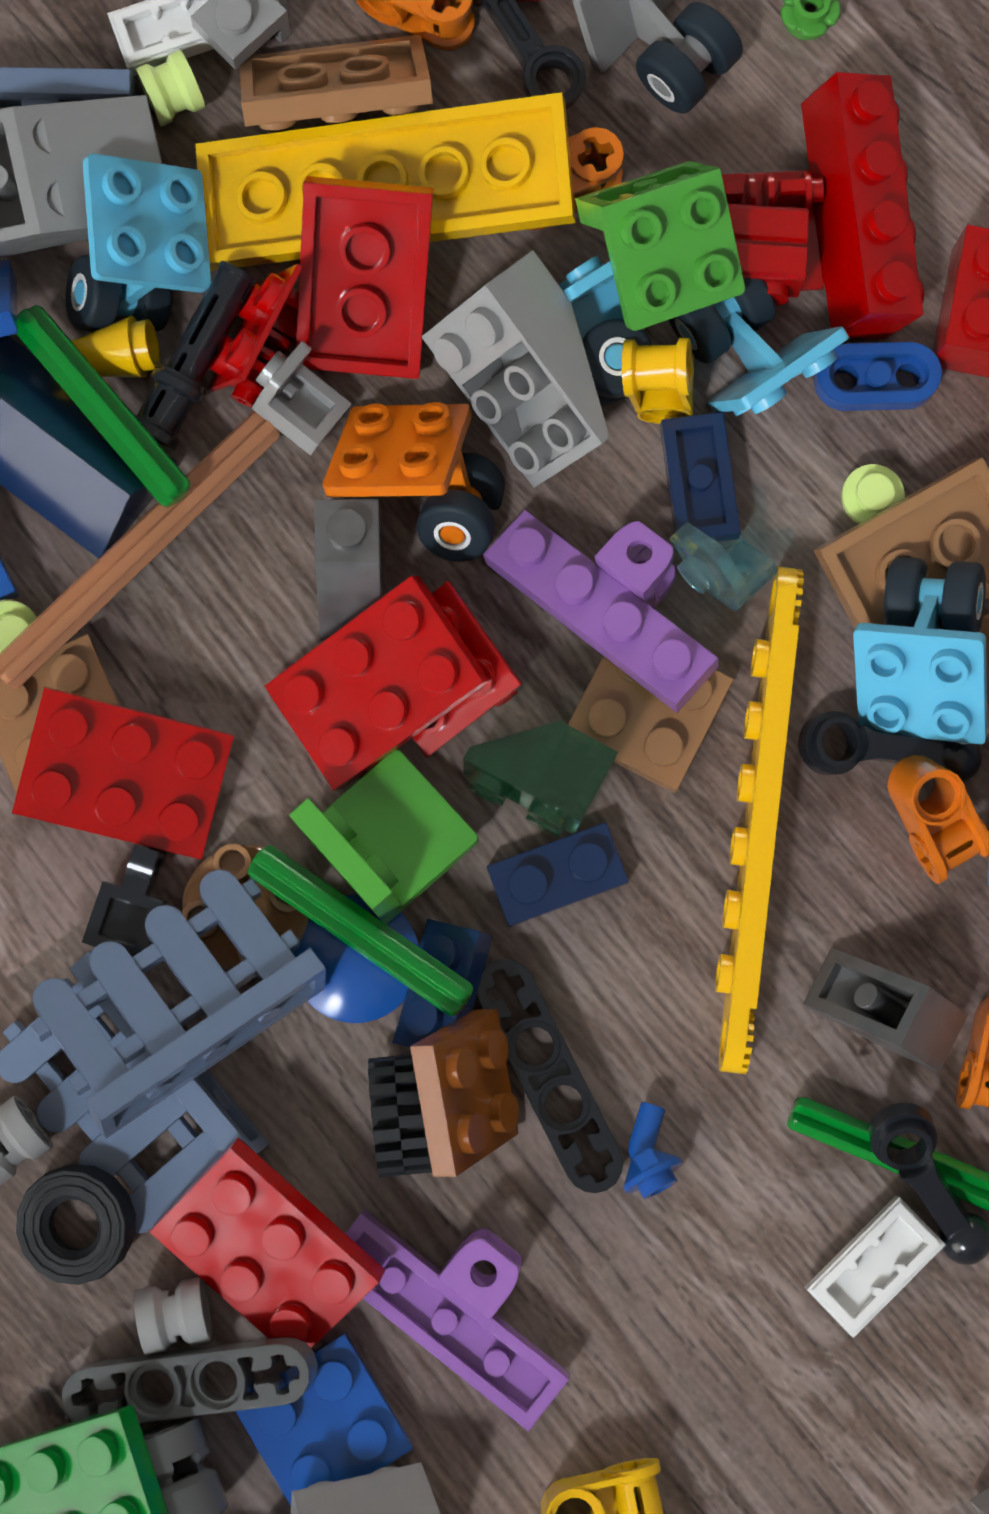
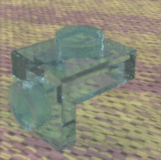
M688 522L669 538L682 559L677 569L686 582L700 594L709 593L734 612L774 577L778 571V567L773 559L743 539L735 540L725 549L723 545Z

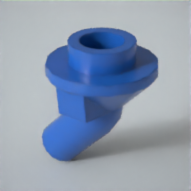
M641 1102L629 1140L628 1153L631 1162L623 1185L626 1194L639 1190L643 1199L655 1196L676 1184L678 1180L674 1171L683 1164L680 1157L654 1149L666 1111L664 1108L646 1102Z

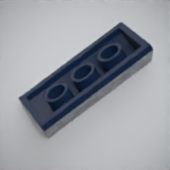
M10 336L0 337V485L99 559L127 532L154 497L33 353ZM171 458L174 461V463L177 466H179L178 462Z

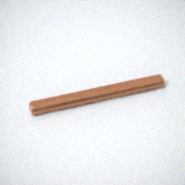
M253 411L186 475L190 480L191 488L182 501L169 508H165L159 503L153 506L0 652V679L12 689L22 686L279 439L280 433L278 429Z

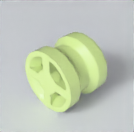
M181 49L170 53L166 62L156 67L144 64L135 68L142 89L148 97L149 105L160 127L171 123L175 114L185 109L197 112L206 108L199 86Z

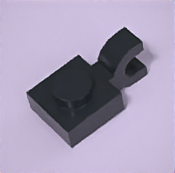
M134 844L122 885L102 881L82 943L96 947L103 942H117L126 948L131 957L151 945L146 934L145 920L151 910L158 906L166 905L168 902L150 896L151 889L157 881L167 853Z

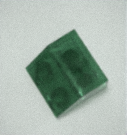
M557 721L469 747L463 758L464 776L470 778L469 782L471 785L469 789L473 793L501 807L506 799L513 801L527 809L526 821L553 836L559 837L563 829L572 834L576 833L618 752L573 727Z

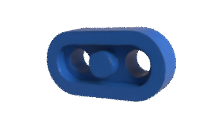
M920 343L840 344L833 349L838 358L831 365L814 375V387L818 397L823 403L835 410H905L920 407L933 396L940 384L942 369L935 353ZM900 371L911 373L916 380V386L911 388L901 386L896 379V373ZM838 373L849 374L854 380L855 387L852 389L840 388L835 383L834 375Z

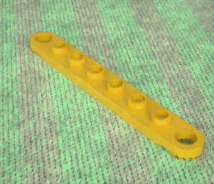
M781 566L776 567L772 581L765 640L755 639L752 652L751 676L760 677L761 680L758 702L748 701L744 721V739H751L754 742L751 764H741L737 783V801L747 802L744 827L734 826L730 845L729 863L731 865H739L737 891H726L723 907L722 927L732 929L730 955H719L715 978V992L725 993L719 1044V1071L745 1075L748 1072L750 1054H752V1047L747 1045V1041L753 1042L754 1038L753 1035L748 1034H753L754 1031L753 1023L755 1018L753 1010L757 1009L799 632V625L797 624L800 609L795 606L801 607L802 600H796V596L801 597L803 595L802 587L804 583V572L802 569Z

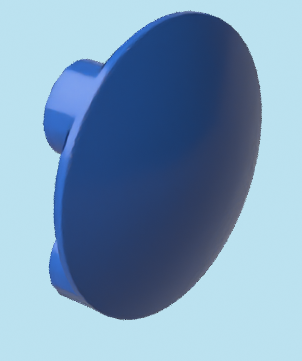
M357 894L345 895L378 918ZM400 912L387 925L419 947L412 926ZM308 920L306 930L300 940V948L292 953L297 957L311 948L326 968L325 990L308 1001L311 1006L329 1018L346 1023L374 1021L388 1015L401 1006L406 997L407 986L314 921Z

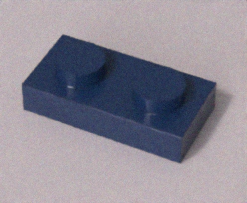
M724 413L662 419L659 427L676 547L737 540L741 535Z
M606 822L486 867L508 928L626 885L629 882Z
M427 919L419 948L472 984L474 989L465 1007L457 1015L448 1016L408 988L392 1043L410 1048L411 1045L472 1012L493 936L481 931Z

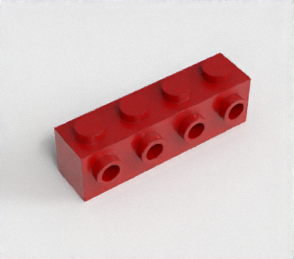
M836 72L801 103L811 178L822 177L824 184L823 202L814 203L830 328L843 326L849 336L848 339H887L924 315V286L918 275L914 246L916 228L910 217L906 188L908 169L902 158L898 129L900 111L897 102L894 100L891 75Z

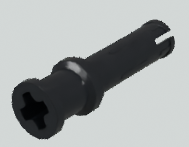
M225 261L219 263V268L191 317L167 365L160 364L158 368H154L150 376L154 383L137 415H135L158 443L172 450H176L179 444L176 434L193 403H201L205 396L203 394L205 388L200 384L226 338L251 288L257 282L245 271Z

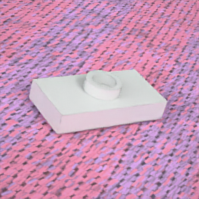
M145 0L107 13L126 67L130 69L133 76L137 75L135 68L144 64L153 67L163 64L170 53L179 49L182 50L186 58L214 49L193 28L190 17L208 0Z
M894 1196L804 1288L854 1338L946 1244L900 1197Z

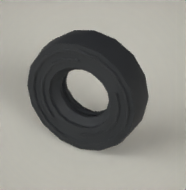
M69 1164L45 1173L28 1188L17 1210L16 1234L23 1255L37 1272L57 1283L81 1285L103 1278L124 1260L135 1237L136 1214L129 1193L115 1176L96 1166ZM70 1199L80 1200L89 1205L95 1212L99 1222L98 1234L90 1246L74 1248L65 1244L57 1235L54 1227V1214L62 1202Z

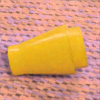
M130 316L81 338L71 340L102 377L146 378L148 371L158 368L161 364L158 337L149 319L137 321L134 316Z

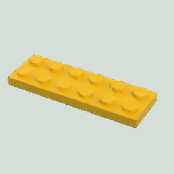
M562 92L195 144L197 170L202 173L211 271L218 270V265L221 261L228 262L239 268L299 260L301 251L303 186L306 176L434 188L430 242L576 223L566 104Z

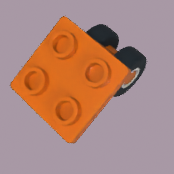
M431 402L424 405L369 404L366 406H355L350 410L322 486L327 497L429 496L422 506L417 521L418 537L422 544L436 556L450 561L462 562L473 560L487 550L494 531V517L490 509L497 510L501 507L505 490V479L500 469L487 458L473 453H462L461 451L472 418L468 404H444L440 402Z

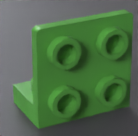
M687 161L575 198L580 222L604 232L622 314L627 328L637 331L744 293L745 285L720 168Z
M395 750L386 756L323 812L307 798L289 814L305 837L378 919L386 925L479 842V838L473 829L400 750Z

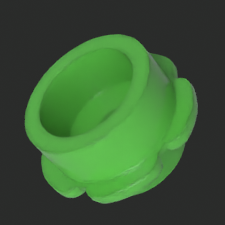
M783 0L785 4L780 10L781 19L789 33L798 39L814 40L824 35L829 26H834L840 16V3L838 0ZM813 4L816 10L808 12L805 9V5Z

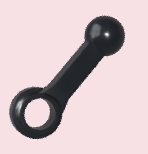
M473 0V5L486 10L523 67V87L527 97L546 95L539 88L536 76L543 69L557 68L567 75L570 82L569 90L563 94L566 109L574 105L582 93L586 79L585 68L581 59L566 47L558 45L544 46L515 0Z
M839 711L824 712L811 717L803 725L798 739L802 760L811 770L822 775L846 773L853 769L860 761L874 760L898 763L903 758L920 755L957 774L962 781H966L977 773L982 763V751L979 744L878 733L866 726H859L851 716ZM831 725L839 727L845 733L848 742L845 755L838 761L830 758L823 748V735Z
M895 1103L881 1109L872 1118L868 1129L874 1155L882 1163L899 1170L900 1178L915 1189L941 1228L940 1239L946 1244L942 1250L948 1258L962 1265H972L982 1261L989 1253V1226L980 1216L966 1212L935 1165L932 1153L937 1145V1132L931 1115L921 1106L912 1103ZM913 1133L921 1137L914 1146L907 1149H894L888 1146L889 1142L900 1134Z

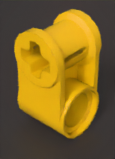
M679 338L676 345L638 346L635 339L624 340L622 349L623 391L625 397H629L637 413V418L640 420L660 424L662 419L693 416L694 355L692 354L690 338Z
M657 1458L629 1460L608 1466L603 1470L555 1481L543 1494L540 1502V1514H556L562 1502L570 1498L585 1500L589 1504V1514H664L656 1475L661 1472L660 1461ZM635 1487L637 1489L640 1511H638L634 1494Z

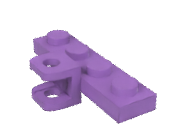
M524 510L483 554L486 565L676 713L682 709L719 667L718 657L655 610V607L671 590L675 581V567L672 564L674 558L673 547L639 521L631 522L616 532L594 556L595 564L537 518Z
M364 1209L345 1234L385 1269L380 1283L363 1299L529 1432L568 1382L570 1373L495 1314L516 1285L522 1265L521 1254L488 1228H479L462 1241L440 1270ZM481 1260L489 1261L495 1266L496 1272L489 1275L483 1274L477 1269L475 1263Z

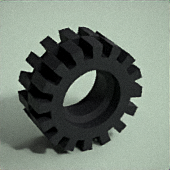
M412 1055L368 1058L371 1119L379 1178L431 1173L432 1168Z

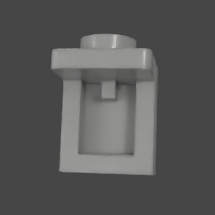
M208 0L190 16L193 28L235 70L272 36L282 43L291 35L287 13L290 7L287 0Z
M301 341L288 358L278 351L261 371L256 381L264 389L251 409L265 420H268L276 429L311 456L344 416L352 403L303 365L312 348Z

